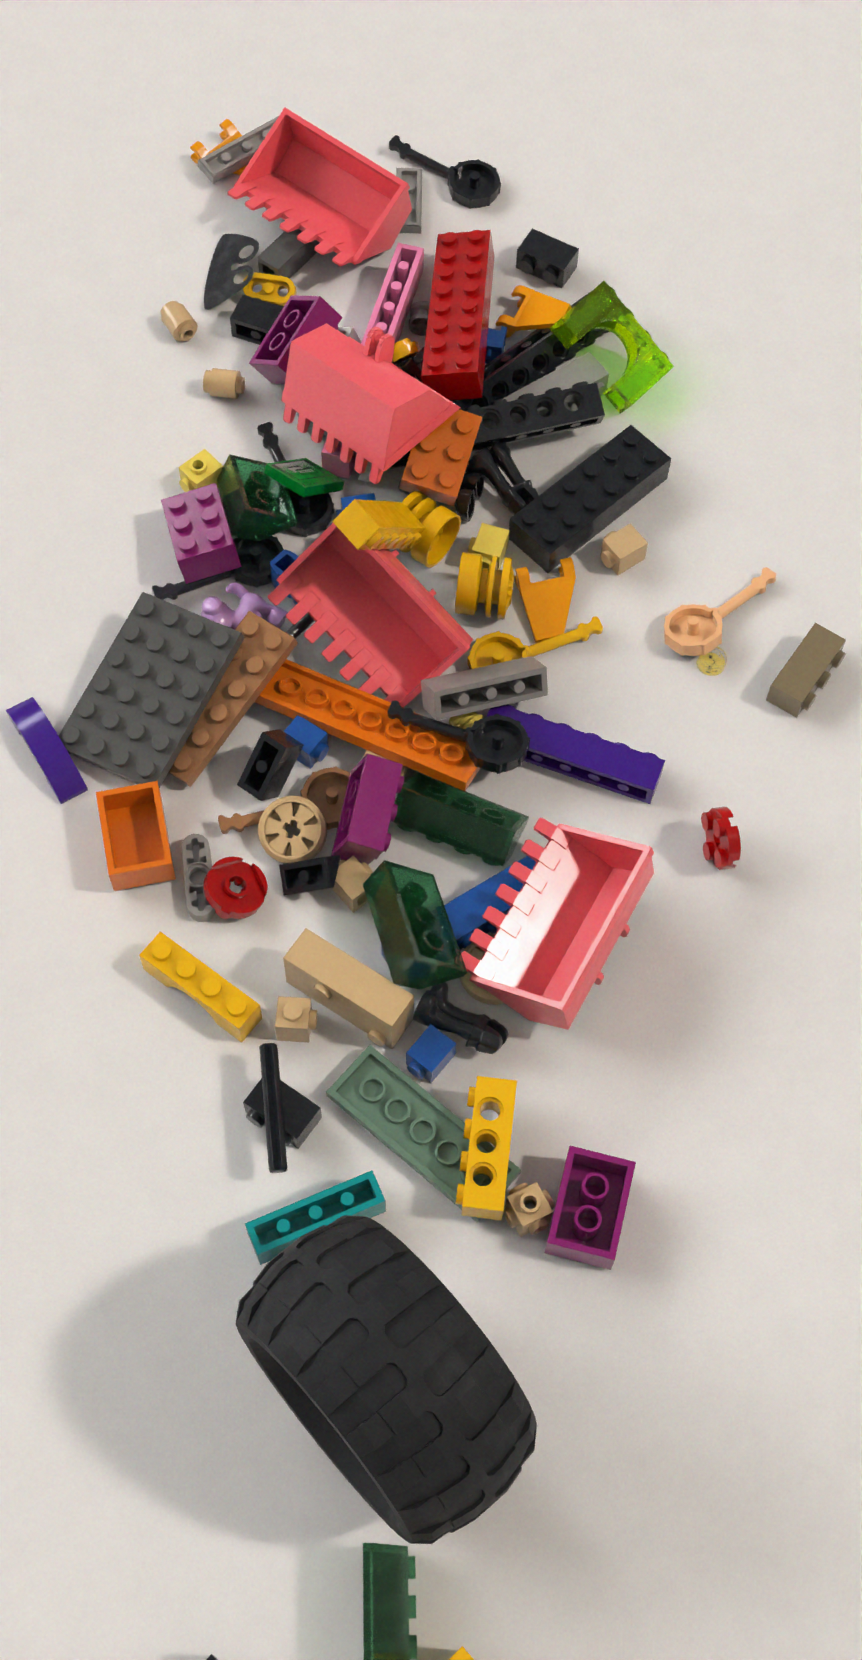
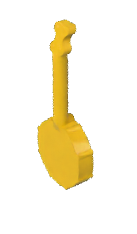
M594 616L588 624L580 623L577 629L530 646L523 645L519 638L496 631L476 639L467 658V665L469 669L529 656L534 657L578 640L587 641L591 634H601L603 626L599 618Z

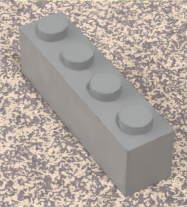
M588 352L503 399H506L507 402L518 400L519 396L527 393H533L534 396L545 394L546 390L560 387L561 390L572 388V385L587 381L588 384L597 383L601 397L607 390L609 373ZM568 401L564 403L565 407L570 411L578 409L573 402ZM540 407L537 409L538 413L543 417L551 415L547 408ZM518 413L510 415L511 420L516 423L524 421L523 417Z
M529 656L421 680L423 709L435 720L547 696V667L534 657Z

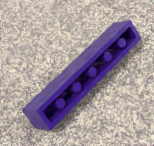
M509 704L490 708L487 717L499 714L521 722L520 724L524 727L530 738V746L524 759L525 762L651 804L665 760L660 759L657 755L631 749L624 743H613L604 740L594 733H584L575 730L565 723L557 724L538 714H528L516 710Z

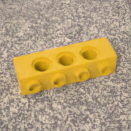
M477 1076L476 1087L469 1086L467 1106L473 1107L472 1119L465 1118L463 1136L464 1139H470L469 1151H462L459 1170L466 1172L465 1184L458 1183L456 1204L462 1205L461 1216L502 1221L517 1086L516 1080ZM485 1110H493L498 1114V1118L489 1121L484 1119L481 1113ZM486 1141L493 1144L495 1149L490 1153H483L477 1148V1145ZM478 1174H485L490 1177L492 1182L487 1186H479L474 1182L473 1178Z

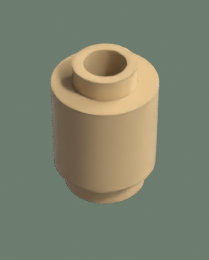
M170 301L162 307L161 320L174 339L177 341L190 340L195 335L198 325L185 306L177 301Z
M213 368L212 371L206 370L203 378V390L205 393H210V396L238 399L239 394H243L245 390V377H241L240 371L218 368Z

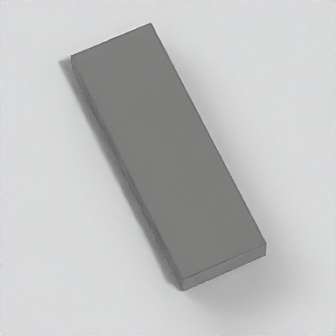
M396 168V176L407 182L410 187L408 192L412 211L400 233L421 234L422 168Z

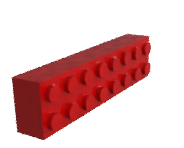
M491 230L447 232L445 234H438L421 378L423 384L448 400L482 398L495 258Z

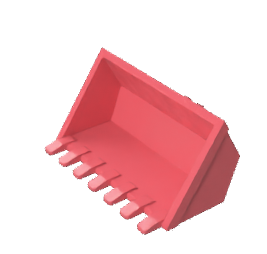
M326 323L291 341L285 385L281 399L285 403L283 420L288 424L292 423L296 412H298L297 430L301 433H306L310 422H313L312 441L320 443L326 431L328 434L325 449L329 453H334L339 441L342 442L340 460L344 463H349L355 451L357 453L355 471L359 474L364 473L368 462L372 463L369 480L374 484H378L384 471L389 469L461 407L394 365L392 358L395 339L389 333L384 334L381 328L375 326L369 330L364 346Z

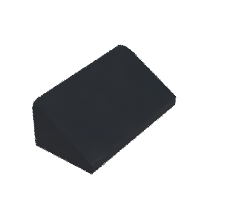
M340 855L280 864L283 895L334 888Z

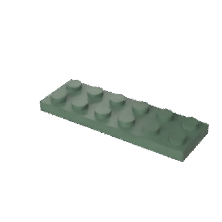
M369 1045L326 1091L327 1097L462 1210V1205L456 1204L458 1183L465 1184L466 1172L459 1171L462 1151H469L470 1139L463 1138L465 1123L374 1047ZM486 1141L477 1145V1148L483 1153H490L495 1149ZM510 1160L508 1162L506 1189L521 1173V1169ZM478 1174L473 1178L474 1182L479 1186H487L492 1182L490 1177L485 1174ZM471 1217L477 1223L481 1220V1218Z

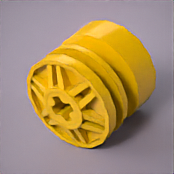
M416 490L410 493L402 502L426 529L421 533L422 539L411 549L408 547L400 548L399 550L405 553L410 551L413 559L431 568L437 565L452 547L460 530L461 517L445 506L437 507L435 500L427 498L425 494Z
M462 552L457 582L455 613L474 616L478 603H483L486 617L490 618L492 605H498L497 619H505L506 611L511 604L514 585L512 558L505 557L503 570H498V556L492 557L489 568H483L482 554Z

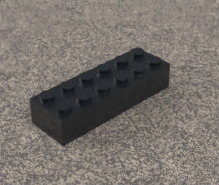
M632 425L628 426L512 516L509 521V540L546 573H549L560 564V559L571 556L668 478L671 458Z

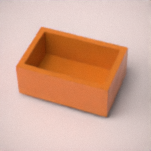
M458 409L412 448L399 489L411 493L417 490L425 494L427 498L429 497L454 507L482 417Z
M158 781L96 792L108 874L113 890L117 891L176 880Z

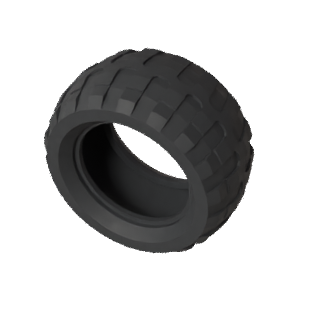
M344 1215L327 1226L323 1225L299 1237L267 1263L253 1281V1287L239 1300L236 1316L237 1330L269 1381L311 1437L354 1489L391 1529L410 1544H433L448 1532L453 1533L475 1521L508 1491L521 1472V1466L534 1452L537 1429L534 1412L522 1388L502 1357L468 1312L437 1276L401 1240L373 1219L364 1216Z

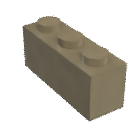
M815 623L771 684L766 701L796 718L803 708L808 711L817 696L814 694L818 687L820 689L825 687L831 677L829 671L832 666L838 668L846 653L842 649L846 639Z

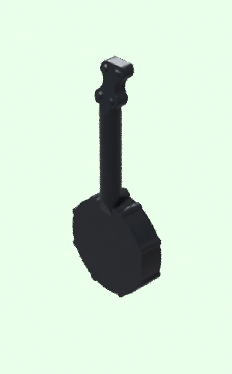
M395 135L389 141V149L397 151L400 158H407L447 178V185L452 200L469 209L490 206L498 194H500L501 182L499 174L496 171L497 169L479 159L458 162L456 166L449 168L411 149L410 144L402 143L398 135Z
M267 422L257 427L258 435L264 438L263 447L269 450L274 462L286 461L278 445V436L272 433L273 424ZM283 487L278 496L277 503H275V513L285 531L307 537L327 529L334 514V503L329 493L302 497L289 488Z
M258 531L247 533L234 538L242 567L188 584L183 581L174 585L167 583L164 587L154 585L152 586V592L159 599L171 598L176 600L178 595L231 576L235 578V581L257 588L272 582L270 561L284 549L277 537Z
M392 701L388 709V717L390 719H399L404 726L411 724L466 742L465 749L468 751L470 759L476 767L500 774L521 767L522 762L526 758L527 750H529L530 738L526 730L520 724V721L510 717L495 714L474 721L472 727L462 729L415 714L411 708H402L398 701Z

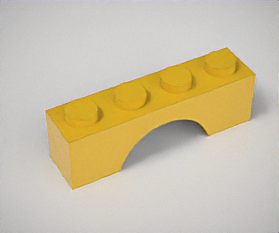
M159 932L139 954L143 969L166 987H175L186 993L211 1015L217 1025L240 1042H243L262 1020L260 1004L162 932Z

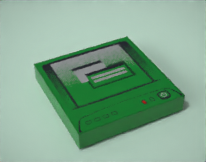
M307 458L267 463L264 471L267 476L302 497L338 492L343 490L345 483L341 478Z

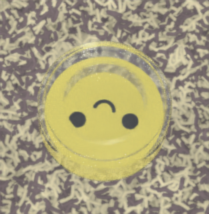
M717 646L705 656H697V667L705 675H719L725 669L727 655L723 649Z

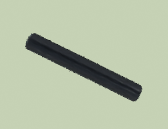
M265 1043L260 1045L259 1049L268 1166L270 1173H283L287 1171L278 1048L275 1043Z

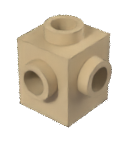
M535 1182L529 1186L527 1183H522L509 1191L510 1195L506 1198L503 1213L511 1228L515 1227L520 1237L528 1233L531 1235L537 1234L549 1226L548 1223L551 1222L552 1209L555 1208V1205L546 1189L541 1190L538 1183ZM532 1202L535 1208L528 1209L524 1205Z

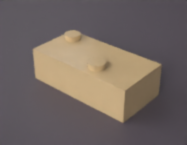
M307 928L304 929L283 957L287 983L366 1032L367 1037L378 1046L385 1044L393 1049L413 1021V994Z

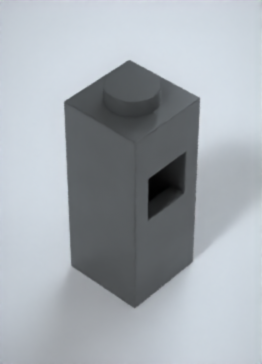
M297 229L289 233L284 231L257 257L259 273L284 276L290 279L317 253L314 248L319 242L314 240L304 244L297 239V235L302 232L301 230Z

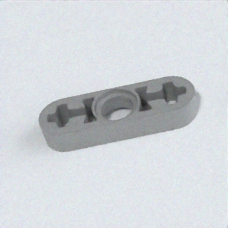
M191 834L181 844L186 904L188 913L193 920L206 922L213 918L216 913L215 909L210 906L204 895V883L194 884L190 881V877L197 871H202L206 874L212 868L209 842L203 835ZM194 845H199L200 862H194L192 852ZM203 893L206 905L204 911H199L197 908V894Z

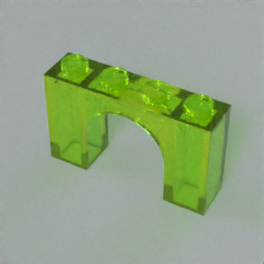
M605 281L600 283L550 327L567 350L593 329L608 330L622 341L627 352L626 369L603 392L620 414L632 406L674 367L666 353L660 350L652 340L649 332L643 329L634 318L632 311L626 308L617 297L615 290Z

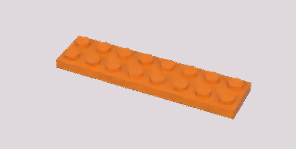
M287 659L255 700V703L292 719L297 715L303 717L330 735L403 764V766L463 791H466L481 769L476 767L470 759L468 751L465 749L466 742L411 724L404 726L399 719H390L388 717V709L391 702L358 690L355 687Z

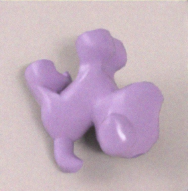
M236 582L226 587L227 593L235 594L241 600L235 611L214 596L206 598L202 603L200 616L234 630L248 611H251L279 629L284 624L286 614L288 613L280 607L266 603L261 596L248 592L241 584Z

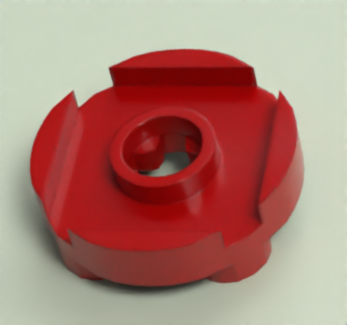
M727 807L712 808L709 812H703L701 815L702 827L706 834V842L703 843V854L707 861L712 860L719 870L735 868L737 865L733 864V861L739 860L741 854L738 826L731 827L729 818L734 816Z
M234 856L222 858L212 866L203 882L204 895L220 918H247L255 914L261 907L267 894L268 884L264 873L255 864L249 865L246 862H242L243 858ZM230 882H234L236 886L241 885L243 889L239 893H234L229 888Z

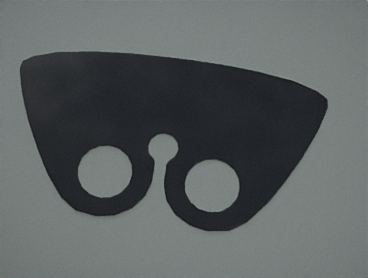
M223 234L220 238L210 263L205 285L204 308L206 310L226 301L251 281L253 277L251 266H240L236 270H231V267L235 263L243 264L255 257L259 250L257 240L239 234ZM248 245L254 247L250 256L246 258L239 257V253L244 247ZM247 271L248 277L245 281L239 284L234 283V277L237 273Z

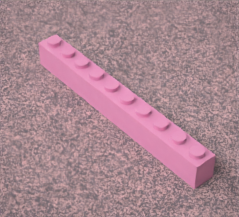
M402 243L397 244L361 342L362 345L365 346L367 334L375 326L381 328L384 334L389 333L392 335L395 343L399 341L424 270V248ZM325 441L321 452L322 468L336 476L350 479L357 453L354 451L350 462L344 463L340 460L342 442L339 441L334 453H329L325 449Z

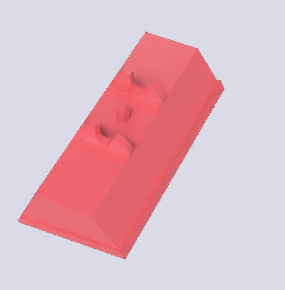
M285 107L240 175L234 188L228 191V195L236 200L245 196L251 198L245 202V206L253 211L262 207L268 209L262 213V217L271 222L279 218L284 219L285 221L280 224L279 228L285 232L301 230L302 232L297 235V239L302 243L307 244L314 240L320 242L314 248L319 254L325 255L332 251L337 253L332 258V262L338 266H344L348 263L356 265L365 259L391 249L412 211L408 192L410 187L407 182Z
M332 523L276 579L279 585L268 595V599L277 606L290 594L297 604L286 614V618L295 625L308 613L315 621L304 633V637L313 644L326 632L334 640L321 652V655L328 662H332L342 651L351 658L339 671L340 675L346 681H349L357 672L362 670L369 679L358 690L373 694L379 688L387 696L384 700L391 703L392 701H398L399 705L404 708L422 692L421 680L440 676L469 650V645L473 638L433 597L436 594L434 589L432 588L428 592L396 558L400 554L396 549L393 552L389 549L357 550L338 527Z
M539 818L534 826V830L548 839V843L543 848L530 839L525 841L521 851L533 859L536 864L531 870L517 861L513 862L508 873L523 883L521 890L518 892L506 884H500L495 895L511 906L507 914H504L496 908L488 906L482 917L498 929L492 937L480 929H474L469 941L485 951L482 958L479 960L464 951L460 953L456 964L472 974L469 981L485 989L529 1021L569 1030L593 984L600 985L602 983L604 975L601 969L619 936L627 937L630 931L626 923L654 874L652 861L654 851L650 846L560 823L556 826L544 818Z

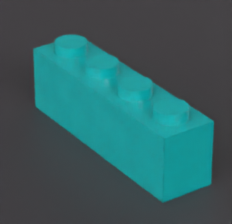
M371 1170L247 1222L245 1226L259 1264L262 1265L271 1261L299 1237L323 1225L327 1226L341 1216L372 1218L386 1212V1200Z

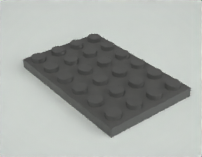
M142 592L60 732L59 738L71 755L135 784L158 781L160 788L245 637L239 631Z

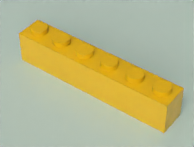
M354 499L332 521L357 550L404 549L406 547L411 549L422 539L421 533L426 529L403 502Z

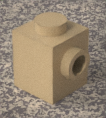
M628 524L618 531L608 533L604 537L600 555L601 560L607 568H611L617 575H620L645 559L648 542L631 524Z
M354 855L347 861H340L335 885L332 889L354 913L378 895L377 881L374 879V873L365 862L360 863Z
M278 996L275 1022L277 1041L309 1043L311 1029L316 1030L317 1010H312L311 998Z

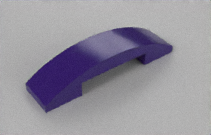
M31 697L7 709L6 712L19 735L23 737L60 804L88 791L67 749L36 700Z

